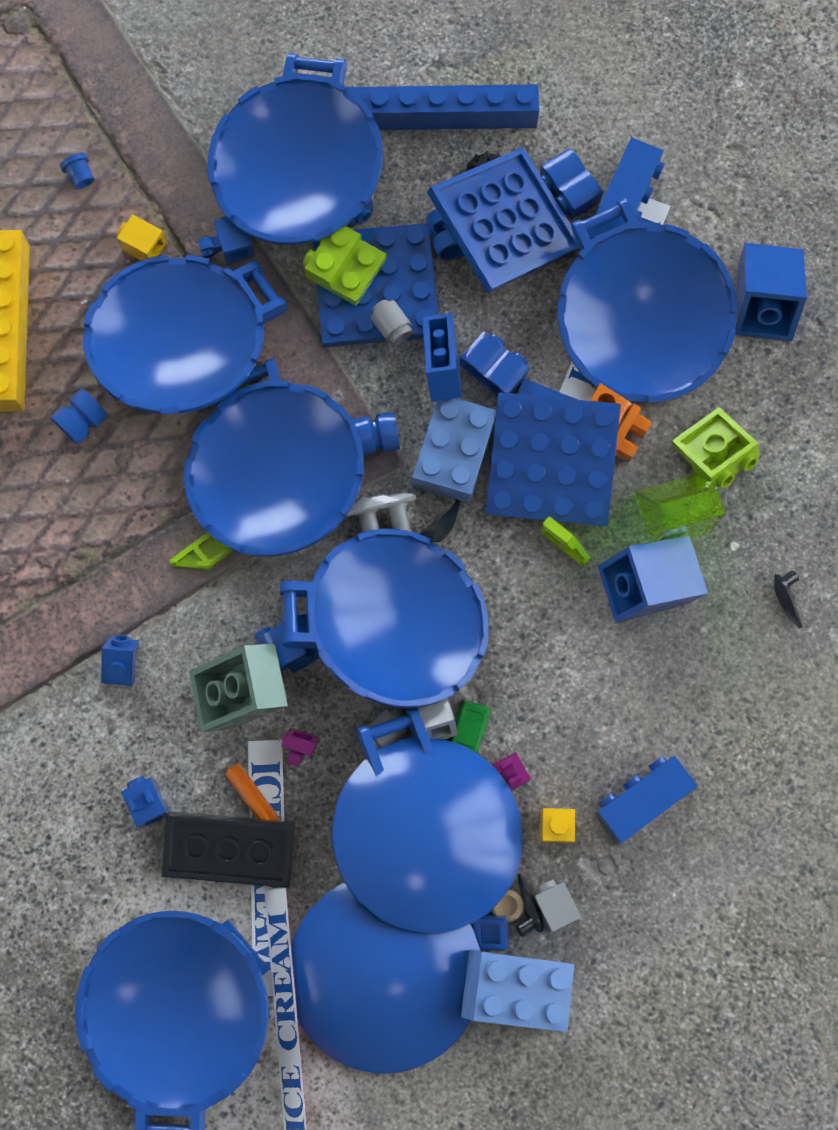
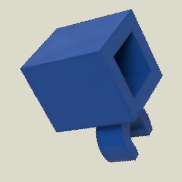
M226 215L221 217L220 220L214 221L218 236L203 237L198 240L203 258L212 257L218 252L223 251L226 264L228 265L255 257L249 234L238 228Z
M144 776L135 778L126 784L127 789L121 791L136 827L142 829L166 817V813L169 811L155 780L150 777L147 779Z

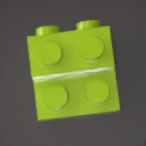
M345 226L334 234L320 239L321 243L316 251L310 249L306 254L303 265H305L304 269L307 279L357 306L385 263L387 254L361 240V234Z
M720 407L672 440L673 448L692 465L693 473L712 491L719 486L722 489L728 487L734 481L735 474L742 469L745 471L753 469L760 457L759 443Z

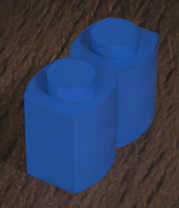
M571 148L541 165L540 175L550 192L556 197L555 200L563 213H566L571 219L601 202L603 194L601 187L586 170L580 158Z
M482 332L460 357L459 363L467 373L482 382L497 396L498 392L513 393L528 375L530 369L527 366V360L521 354L509 352L504 348V342L495 334L488 335L485 332Z

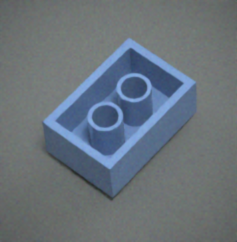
M457 398L447 401H436L413 473L412 487L470 504L495 425L497 410Z
M469 950L461 1017L479 1022L567 1032L575 964Z

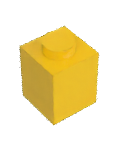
M133 214L128 222L122 223L117 233V240L122 251L141 261L159 256L167 244L163 230Z
M543 808L540 810L539 843L572 844L575 842V809Z

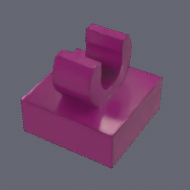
M289 728L284 734L281 747L290 749L287 763L299 767L305 754L312 756L317 748L320 737Z
M516 752L492 764L511 791L531 780Z

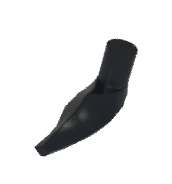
M456 499L451 509L442 516L433 530L421 532L420 535L430 538L431 543L444 540L455 524L460 500Z
M793 570L783 577L775 574L774 588L779 603L793 623L800 629L802 628V623L795 606L794 596L789 588L799 580V576Z
M519 873L517 874L527 919L516 925V930L521 937H524L534 929L542 933L544 923L540 910L525 879Z

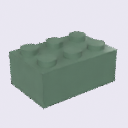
M275 644L244 645L189 671L201 732L231 730L288 707Z

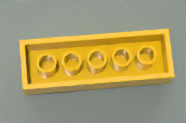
M0 230V412L25 411L30 244L22 230Z

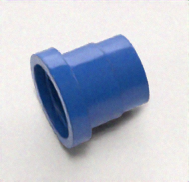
M85 153L71 155L60 163L62 172L67 174L75 189L87 187L95 180L87 164L89 159Z

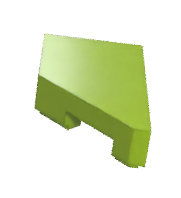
M550 516L544 521L540 534L578 564L585 566L591 557L574 535Z
M206 532L170 559L169 562L173 567L210 571L234 552L231 548L218 542Z

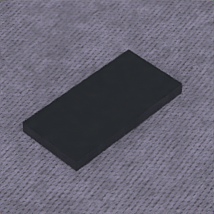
M168 811L166 813L162 877L289 888L291 886L295 822Z

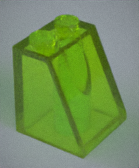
M695 475L635 492L652 542L683 536L694 538L711 533L726 514L716 484Z

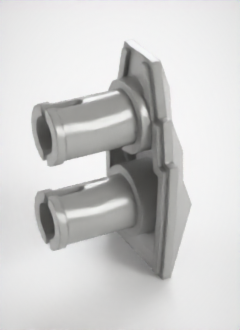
M406 492L392 495H361L355 500L347 517L353 515L358 517L362 533L377 530L379 525L376 512L379 509L388 510L392 529L412 532L405 505H408L409 501L415 500L416 495Z

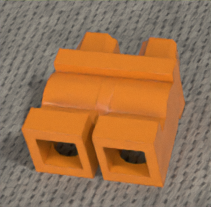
M600 383L590 401L621 404L615 457L629 463L638 446L624 439L626 434L630 432L643 439L652 423L639 414L641 407L636 404L632 405L628 400Z

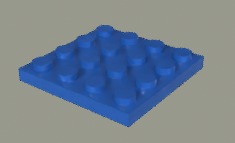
M524 147L431 186L427 191L428 196L487 293L575 253L581 248L569 221Z
M427 223L354 230L361 234V240L386 253L387 259L357 306L317 284L323 348L387 342L371 320L373 307L385 299L387 301L394 300L411 322L410 328L413 330V334L408 339L424 338L423 317L439 315L430 234ZM319 240L313 241V250L315 251L321 243Z
M498 392L486 514L546 520L550 516L553 520L559 522L608 527L621 404Z

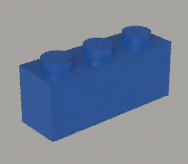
M448 313L423 317L425 369L431 402L461 398L458 344L453 315Z
M663 755L648 766L652 771L644 778L637 774L623 785L626 791L616 797L614 793H611L598 803L601 809L595 815L617 845L623 843L698 787L675 755L668 760Z

